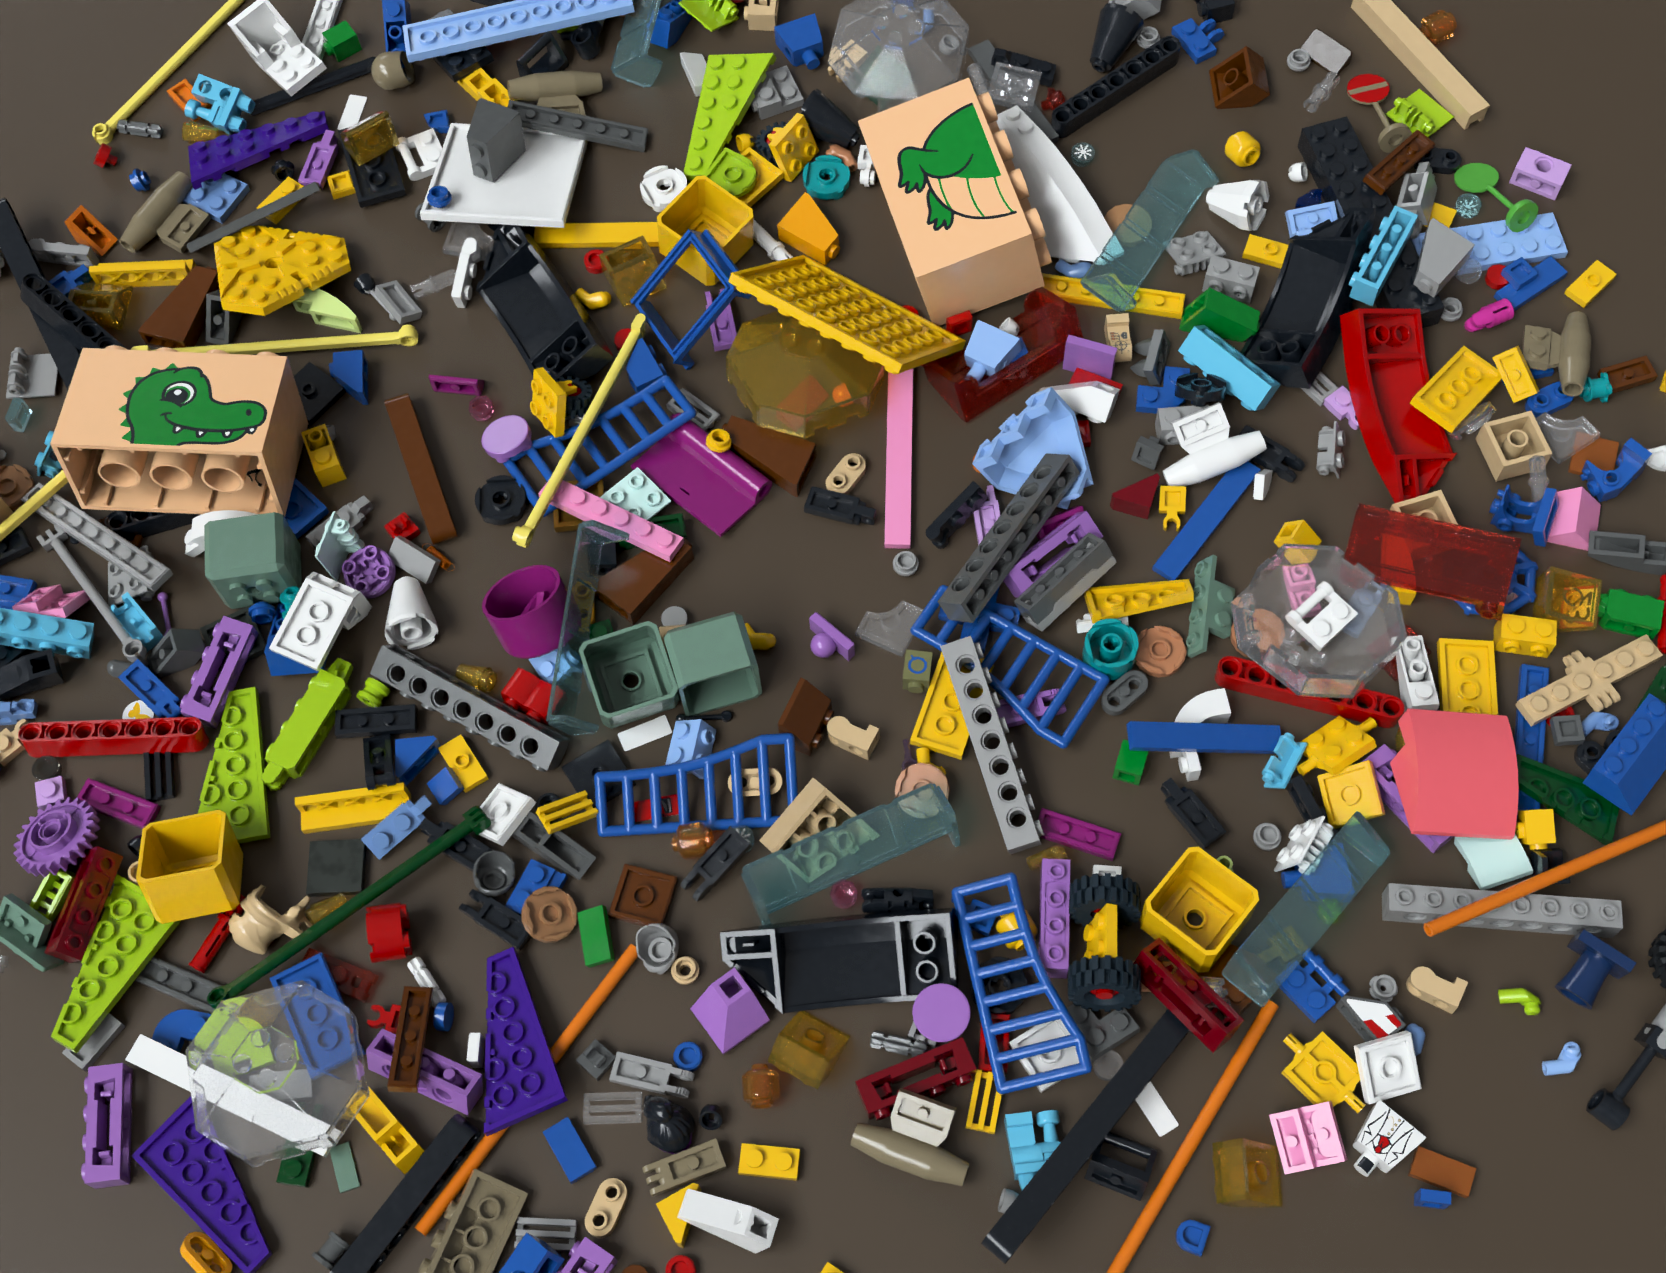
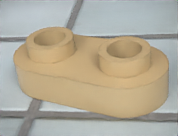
M855 453L844 456L827 477L826 490L849 495L866 472L865 459ZM850 463H856L857 465H856V466H850L849 464H850ZM836 481L843 482L840 485L834 484Z
M758 767L742 768V777L747 780V785L743 787V796H759ZM769 767V775L774 778V783L770 785L772 795L780 790L783 778L776 768ZM730 775L728 778V787L732 792V783Z
M616 1178L607 1179L601 1183L585 1217V1227L593 1237L605 1238L609 1236L619 1220L628 1199L627 1187L621 1180ZM611 1188L617 1189V1195L614 1198L607 1197V1192ZM598 1216L604 1217V1223L601 1226H595L594 1224Z

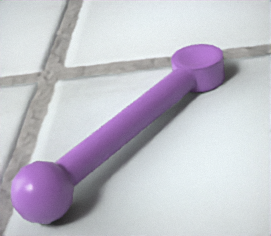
M160 592L157 598L161 601L166 627L165 636L171 628L166 603L168 595L165 592Z

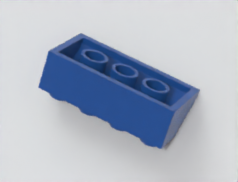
M1649 693L1583 781L1584 785L1631 816L1666 770V703Z

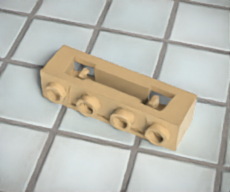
M746 0L749 4L744 7V20H748L749 30L774 31V27L777 26L779 0H769V6L767 0Z

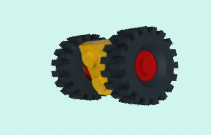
M1099 873L1092 874V877L1085 875L1082 876L1081 880L1075 879L1074 884H1070L1069 914L1070 919H1074L1076 924L1082 923V926L1085 927L1083 938L1084 941H1087V950L1084 957L1081 958V962L1075 960L1073 965H1069L1068 999L1073 1001L1074 1005H1081L1083 1009L1092 1008V1011L1105 1009V1012H1111V1009L1121 1011L1123 1007L1127 1009L1132 1008L1133 1005H1137L1141 1001V968L1139 969L1137 963L1133 964V961L1129 959L1123 961V957L1117 956V929H1122L1123 925L1129 927L1132 925V922H1138V918L1141 917V889L1139 884L1132 882V879L1129 877L1123 879V875L1117 874L1114 877L1111 876V873H1105V876H1099Z

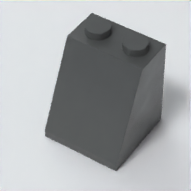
M483 98L478 100L467 133L473 175L494 182L526 151L520 112Z

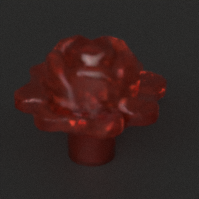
M1048 88L1047 98L1041 101V107L1043 110L1050 108L1053 111L1056 107L1063 104L1066 99L1061 90L1056 91L1054 88Z

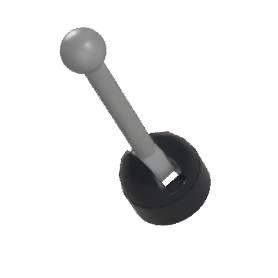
M369 273L361 274L355 280L354 287L364 295L371 294L389 313V318L396 321L375 295L376 283Z

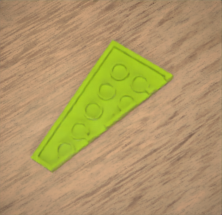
M256 687L229 691L221 718L220 734L214 744V756L212 761L210 760L200 795L199 800L201 803L198 814L214 810L225 812L240 844L270 838L266 784L261 779L265 766L258 690Z

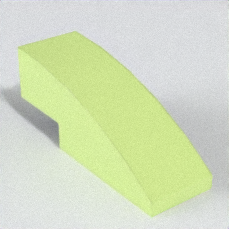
M307 287L303 289L304 296L292 302L296 311L311 314L315 324L357 333L362 331L357 316L349 307L321 289L317 288L312 291Z

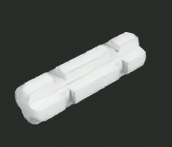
M418 956L410 960L407 966L419 986L433 987L432 1006L435 1008L439 1002H446V997L439 990L438 984L426 968L421 957Z

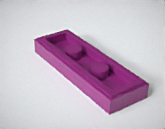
M90 778L86 780L77 796L81 801L85 800L96 812L140 829L154 822L161 809L158 804Z
M1045 808L1041 809L1038 819L1044 836L1040 838L1113 861L1121 833Z

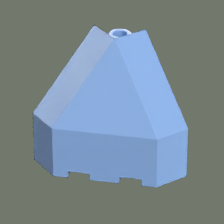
M1050 387L1028 398L1025 401L1028 406L1018 416L1013 413L999 427L1001 432L991 442L986 439L979 446L972 464L996 489L1016 495L1046 453L1070 455L1080 475L1057 505V507L1067 510L1071 499L1079 498L1084 491L1083 488L1094 485L1075 412Z

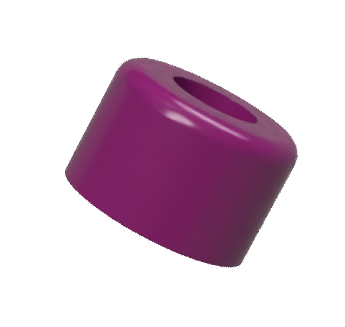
M547 565L524 567L504 576L489 589L482 602L483 613L503 649L509 655L516 658L531 659L556 650L571 638L579 623L578 610L558 571Z

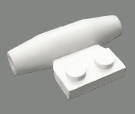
M1218 402L1171 422L1180 446L1189 454L1162 472L1168 486H1188L1201 483L1241 466L1265 451L1267 447L1259 430L1229 437L1230 425L1221 403Z

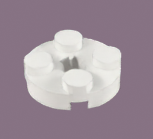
M661 165L645 173L643 176L644 180L642 184L640 183V191L647 205L651 206L656 212H662L688 184L686 176L681 170L677 168L675 170L668 169V166ZM661 185L669 187L667 190H660Z

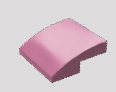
M61 585L37 588L13 605L12 608L17 611L66 618L88 602L90 598L84 590L64 594Z
M1331 1101L1269 1115L1285 1174L1347 1161Z

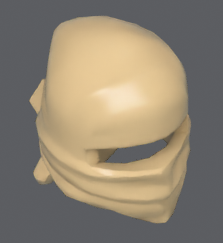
M261 884L240 902L245 913L240 915L235 912L229 919V931L232 933L233 940L242 948L263 955L267 952L268 946L273 940L280 937L283 933L294 939L313 926L305 917V909L310 903L309 896L306 895L297 905L291 907L284 915H280L261 899L266 888Z

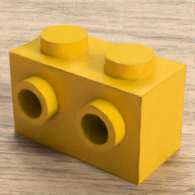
M1502 613L1494 626V651L1548 658L1556 646L1557 621Z

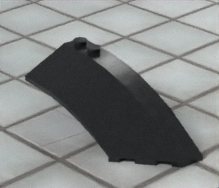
M1351 208L1343 212V217L1333 222L1328 219L1312 227V232L1305 236L1295 235L1288 239L1289 245L1282 268L1265 310L1258 321L1260 327L1254 336L1248 338L1240 351L1242 355L1281 385L1310 389L1328 359L1341 333L1340 315L1350 311L1354 300L1349 297L1352 289L1349 286V282L1355 271L1359 273L1361 269L1359 267L1360 261L1364 253L1368 251L1376 215L1375 208Z
M501 224L494 232L492 239L495 241L493 250L488 251L483 266L486 272L483 280L478 282L476 291L479 292L512 339L532 376L534 369L541 367L553 379L558 381L559 377L567 379V376H572L573 380L576 377L580 378L581 381L597 374L614 356L588 312L527 230L520 225Z
M955 908L827 917L720 932L722 961L730 968L735 967L745 978L744 980L759 994L767 997L782 1014L852 1005L915 1001L923 989L938 983L949 984L959 989L958 932Z

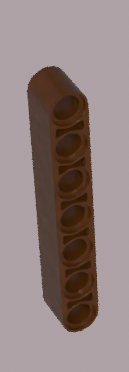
M405 393L385 400L384 403L433 545L458 537L409 394Z

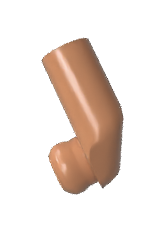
M837 144L831 145L830 149L826 150V155L840 158L844 165L848 166L850 172L858 168L857 162L850 150Z

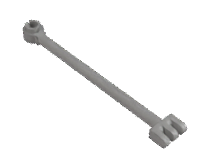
M54 525L58 533L54 535L50 529L46 530L45 533L49 539L45 540L42 535L37 536V540L46 552L54 548L122 642L124 656L129 661L135 662L139 659L135 655L138 652L139 656L144 660L147 653L146 647L140 640L132 639L63 544V541L69 538L67 534Z

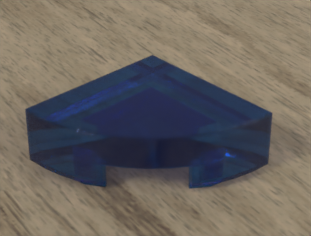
M1322 189L1310 190L1309 193L1299 197L1295 209L1320 204Z

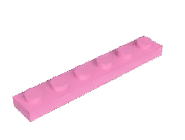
M564 480L550 505L668 562L672 561L684 544L683 537ZM545 486L538 493L539 497L541 496Z

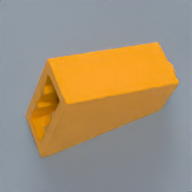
M805 192L778 223V239L826 266L831 259L836 258L840 251L839 235L811 196Z

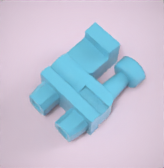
M198 74L191 91L198 101L188 100L184 113L186 117L191 119H197L198 117L206 119L215 129L232 135L233 132H240L246 129L247 122L245 119L240 118L241 112L244 111L251 114L256 104L241 89ZM200 102L206 104L210 103L212 104V108H203L201 107Z
M1047 1110L1036 1114L1037 1125L1043 1127L1044 1142L1036 1143L1031 1111L1005 1114L1004 1124L1014 1170V1179L1019 1181L1021 1191L1061 1143L1059 1142L1055 1127L1060 1123L1059 1111Z

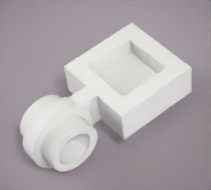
M860 145L857 162L858 169H863L860 171V184H864V187H870V185H875L876 171H874L875 168L867 145Z

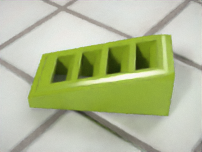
M62 868L58 870L55 876L49 872L44 877L29 906L53 922L64 906L76 874L68 869L64 871ZM61 878L65 879L63 883L59 881ZM54 887L59 889L58 893L52 891ZM47 897L52 899V904L45 901ZM40 906L48 910L46 915L38 911Z

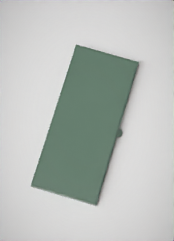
M349 1141L332 1147L330 1155L340 1193L360 1187L355 1167L356 1163L353 1159Z

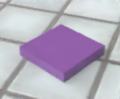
M1068 335L1065 345L1063 369L1075 372L1077 367L1111 380L1117 348Z

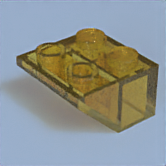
M640 236L599 255L603 273L623 307L631 304L630 300L658 267L656 258L644 236ZM664 278L650 295L667 288Z
M84 283L70 289L68 299L102 328L122 329L133 287L127 285Z

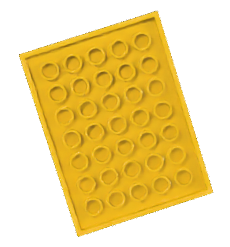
M805 255L732 272L728 280L729 283L736 286L739 292L751 294L757 297L758 302L774 306L780 314L798 319L799 324L820 331V335L827 339L837 340L843 348L863 354L862 357L865 360L877 362L885 366L884 369L892 374L905 372L963 350L966 340Z

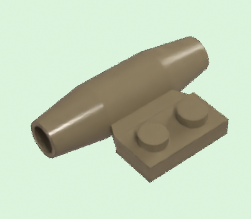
M575 70L534 73L507 80L510 100L538 102L537 106L585 116L583 101L579 98L602 92L603 88L600 73Z
M177 171L157 187L133 215L119 240L120 244L129 252L136 253L158 234L164 244L183 254L187 249V243L192 242L211 220L208 213L192 204H182L192 186L191 179L183 172Z
M1579 311L1568 314L1561 335L1551 331V328L1525 325L1523 331L1522 354L1528 367L1544 371L1558 367L1562 392L1571 397L1578 396L1583 392L1590 370L1592 338L1587 315Z
M900 1088L890 1116L892 1129L858 1123L850 1144L882 1164L926 1180L963 1186L970 1163L939 1146L948 1136L956 1108Z

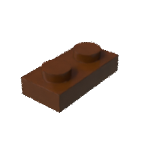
M1647 356L1602 368L1597 373L1600 378L1601 373L1607 372L1608 380L1612 385V394L1653 382L1658 376Z

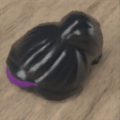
M645 1096L643 1112L647 1118V1140L662 1151L671 1154L688 1149L691 1144L692 1134L695 1131V1121L691 1113L686 1108L674 1104L662 1096Z

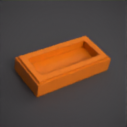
M186 78L167 90L168 95L183 111L188 100L198 101L191 93L193 86ZM200 102L201 107L207 109L212 108L209 103L206 104ZM198 117L197 119H191V120L195 123L196 121H198L199 119H201V117Z

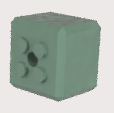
M273 512L209 521L204 525L205 576L224 604L229 608L250 607L257 602L279 603L281 602L279 599L280 594L286 588L291 586L301 588V544L283 514Z
M733 611L668 630L664 636L667 654L678 686L685 716L703 714L757 698L762 694L758 664L742 615Z
M646 621L582 643L579 653L603 725L612 729L676 707L680 700L679 690L656 624ZM632 674L638 677L639 682L637 686L628 688L624 685L623 681L627 675Z

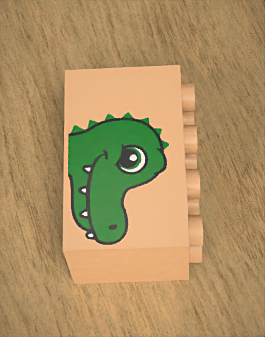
M111 345L105 349L82 348L50 445L81 509L205 514L213 511L237 510L255 514L276 512L283 514L285 517L304 443L301 432L307 430L308 420L287 356H279L273 352H260L257 355L229 354L217 349L209 350L206 353L178 352L167 347L158 348L155 351L128 350L121 346ZM262 469L256 477L257 481L262 484L261 487L258 486V483L255 480L256 473L250 474L253 480L251 481L250 477L247 476L248 471Z

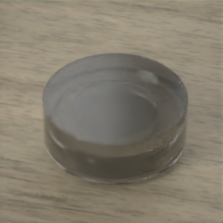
M49 755L38 758L32 766V774L38 781L60 776L62 772L60 762Z

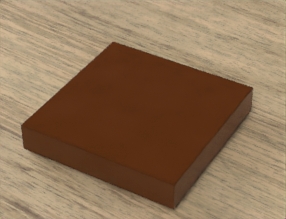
M624 864L608 913L609 918L639 926L652 923L665 924L678 883V877Z

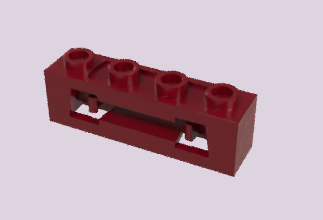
M99 846L86 849V856L82 859L44 952L69 963L82 961L123 859V856Z
M1160 938L1144 948L1133 963H1137L1139 969L1141 968V983L1212 1053L1228 1042L1243 1023L1244 1019ZM1165 956L1178 968L1173 974L1171 972L1174 966L1171 964L1165 967L1162 963ZM1214 1003L1227 1017L1220 1020L1215 1016L1218 1009L1213 1007L1210 1012L1207 1006Z
M963 1037L855 1081L857 1092L869 1120L876 1118L878 1121L891 1116L897 1094L892 1095L893 1091L889 1082L894 1085L933 1069L937 1062H940L939 1067L943 1075L940 1072L903 1089L925 1097L929 1095L930 1098H935L944 1094L947 1087L954 1084L957 1087H961L972 1082V1077L976 1075L977 1068Z

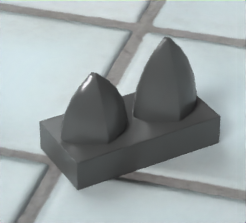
M1154 330L1152 338L1142 340L1132 346L1136 353L1147 356V358L1138 361L1130 369L1136 375L1146 377L1150 385H1160L1171 344L1164 330Z

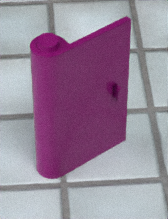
M681 413L672 414L669 418L672 420ZM689 420L658 441L631 465V468L634 470L638 467L665 495L719 537H722L764 499L772 487V481L730 449L722 453L710 450L706 445V437L709 433L692 420Z

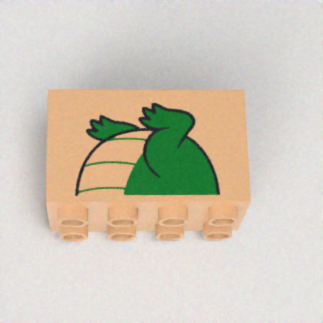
M969 78L858 121L931 322L938 326L946 324V318L968 310L973 314L1044 287L1045 284L1040 267L1052 263L1049 250L1043 238L1046 235L1037 209H1032L1028 200L1030 196L1020 168L1015 169L1012 161L1014 158L1004 129L1000 131L996 122L998 116L989 92L976 96Z

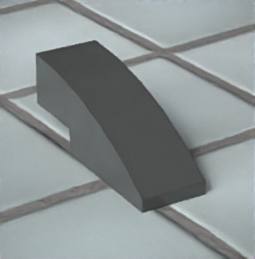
M1589 531V557L1632 571L1655 575L1666 574V542L1645 541L1646 535Z
M531 811L511 835L540 857L578 880L582 878L596 859L594 855L563 832L557 831L548 834L539 817Z

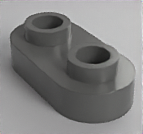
M1137 670L1126 672L1103 692L1101 698L1102 709L1107 714L1113 716L1124 713L1146 693L1148 687L1147 677ZM1135 684L1138 686V689L1133 690L1129 685ZM1115 700L1119 705L1112 706L1110 701Z

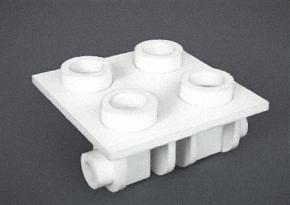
M1325 816L1313 820L1310 819L1303 824H1297L1293 827L1288 836L1290 841L1287 847H1284L1276 858L1278 863L1274 869L1275 872L1295 865L1299 866L1298 871L1304 875L1314 872L1319 862L1318 858L1322 857L1320 851H1325L1334 834L1332 832L1333 826L1323 823Z

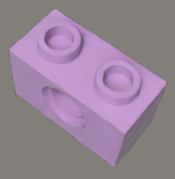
M1525 147L1509 183L1555 200L1572 164Z

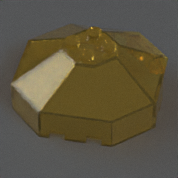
M774 311L742 323L726 356V378L730 384H734L736 387L737 395L745 408L749 407L752 412V419L757 426L807 438L813 436L814 430L826 426L829 430L845 424L848 417L857 414L859 418L869 415L884 380L885 366L877 362L867 361L862 357L863 354L843 348L840 342L821 336L820 331L814 328L802 326L799 324L798 319Z

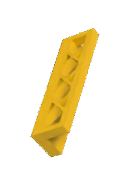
M193 259L98 263V266H89V274L99 289L179 285L196 264Z
M403 782L388 787L387 785L377 786V789L369 791L367 788L295 797V806L301 812V831L304 834L378 824L401 803H405L409 799L411 800V793Z

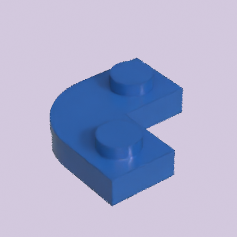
M1165 366L1163 387L1138 385L1135 412L1157 414L1158 408L1179 407L1185 403L1186 399L1178 398L1174 395L1175 385L1179 376L1190 373V368Z
M188 1009L171 1012L158 1023L152 1040L179 1053L181 1052L184 1040L211 1045L220 1017Z

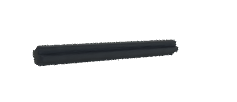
M372 56L315 77L292 97L283 89L253 100L256 105L251 115L260 114L371 73L372 63L376 57Z

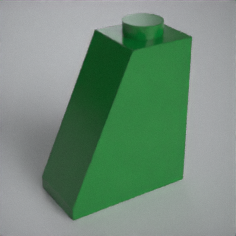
M1209 287L1183 309L1179 330L1191 332L1194 326L1205 325L1222 339L1244 342L1250 336H1254L1260 327L1258 322L1260 311Z

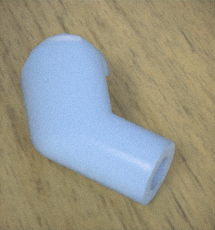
M1575 1042L1564 1044L1557 1060L1542 1062L1544 1075L1550 1076L1573 1072L1581 1058L1580 1046Z

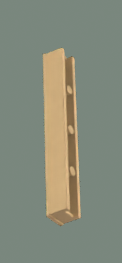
M1392 0L1352 1L1351 8L1434 98L1454 116V119L1464 130L1476 120L1480 122L1484 119L1487 109L1490 107L1489 103Z

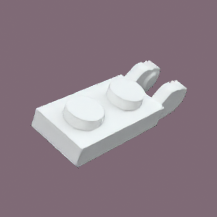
M472 237L464 240L451 297L457 308H466L467 300H470L472 297L471 282L472 278L476 277V263L481 259L482 251L478 247L477 240Z

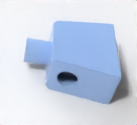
M978 320L964 353L966 365L971 368L966 375L967 378L976 384L980 383L984 375L994 379L999 378L1007 369L1009 363L1021 352L1020 338Z

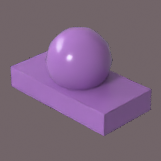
M815 612L809 618L810 630L816 634L810 644L811 651L815 656L828 658L833 655L835 650L848 661L855 656L854 642L819 613Z

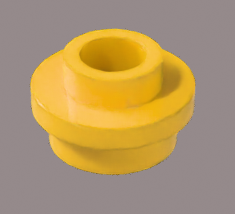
M714 429L707 435L706 445L714 452H726L731 447L730 435L723 429Z

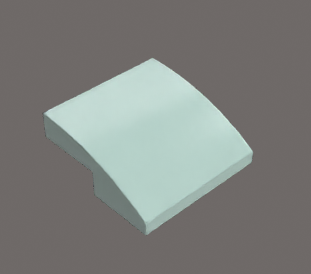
M1516 834L1512 840L1455 836L1454 844L1468 863L1467 871L1480 890H1486L1533 874V868Z

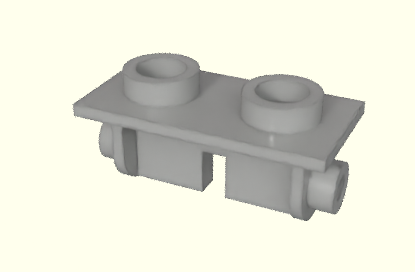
M1334 421V429L1324 426L1319 431L1318 449L1319 451L1327 450V452H1318L1316 469L1320 475L1325 476L1329 472H1334L1336 477L1340 478V468H1344V455L1341 453L1342 446L1346 444L1345 432L1340 430L1337 421Z

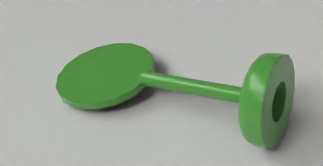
M1470 163L1457 169L1454 174V182L1457 187L1471 193L1489 191L1510 209L1505 221L1506 226L1512 232L1525 230L1536 219L1538 206L1535 202L1524 199L1513 204L1494 188L1499 181V173L1492 166L1483 163Z

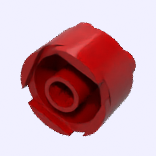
M399 902L366 907L367 939L373 951L370 952L371 962L407 959V956L413 955L409 931H405V929L410 928V918L406 904Z

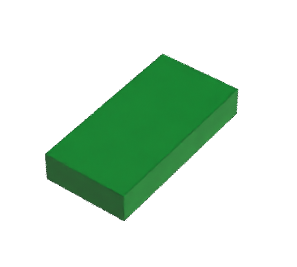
M600 905L578 912L585 966L591 968L614 961L615 957L606 906Z

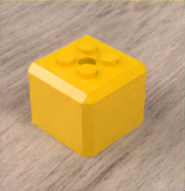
M705 175L696 176L657 216L659 252L665 257L688 229L702 233L705 229L709 230L734 264L753 246V209ZM692 243L675 263L706 286L716 285L719 281V278Z
M214 810L152 822L142 829L136 880L156 921L165 924L235 910L240 904L243 852L226 813L221 810Z
M1199 846L1188 847L1146 899L1141 917L1139 918L1140 927L1155 940L1160 938L1186 964L1198 973L1209 972L1251 918L1259 902L1258 890ZM1190 913L1199 914L1202 918V923L1198 926L1191 925L1187 921V915Z

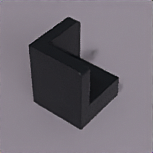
M1560 848L1531 850V866L1533 868L1531 877L1563 864V850ZM1568 877L1554 884L1571 883V879Z

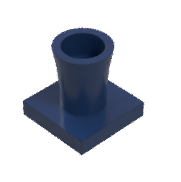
M1583 929L1572 937L1567 945L1568 948L1579 954L1580 957L1568 973L1555 985V988L1574 1003L1584 1008L1592 1009L1607 976L1610 974L1616 979H1620L1632 971L1636 962Z

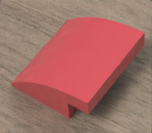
M1408 708L1398 720L1405 745L1392 759L1390 765L1411 834L1512 840L1516 829L1519 784L1516 749L1508 717L1503 715Z

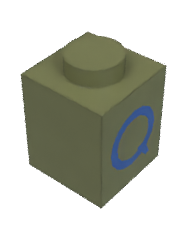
M906 649L903 689L911 693L928 691L931 680L933 652Z

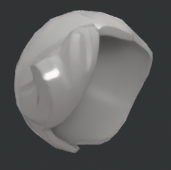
M663 923L645 925L636 933L637 955L643 960V964L649 972H657L660 975L665 973L678 955L679 939L677 933L673 928Z

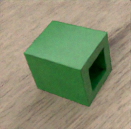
M346 20L322 32L325 43H323L325 51L329 56L333 55L338 62L362 50L357 34Z
M1123 739L1112 778L1139 786L1148 751H1130L1129 741Z

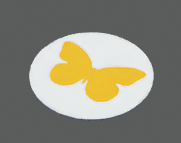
M142 700L130 703L125 708L122 719L153 718L154 712Z

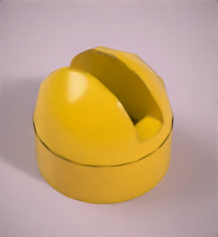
M743 133L736 136V145L740 153L744 152L748 147L754 148L755 142L751 143L753 136Z

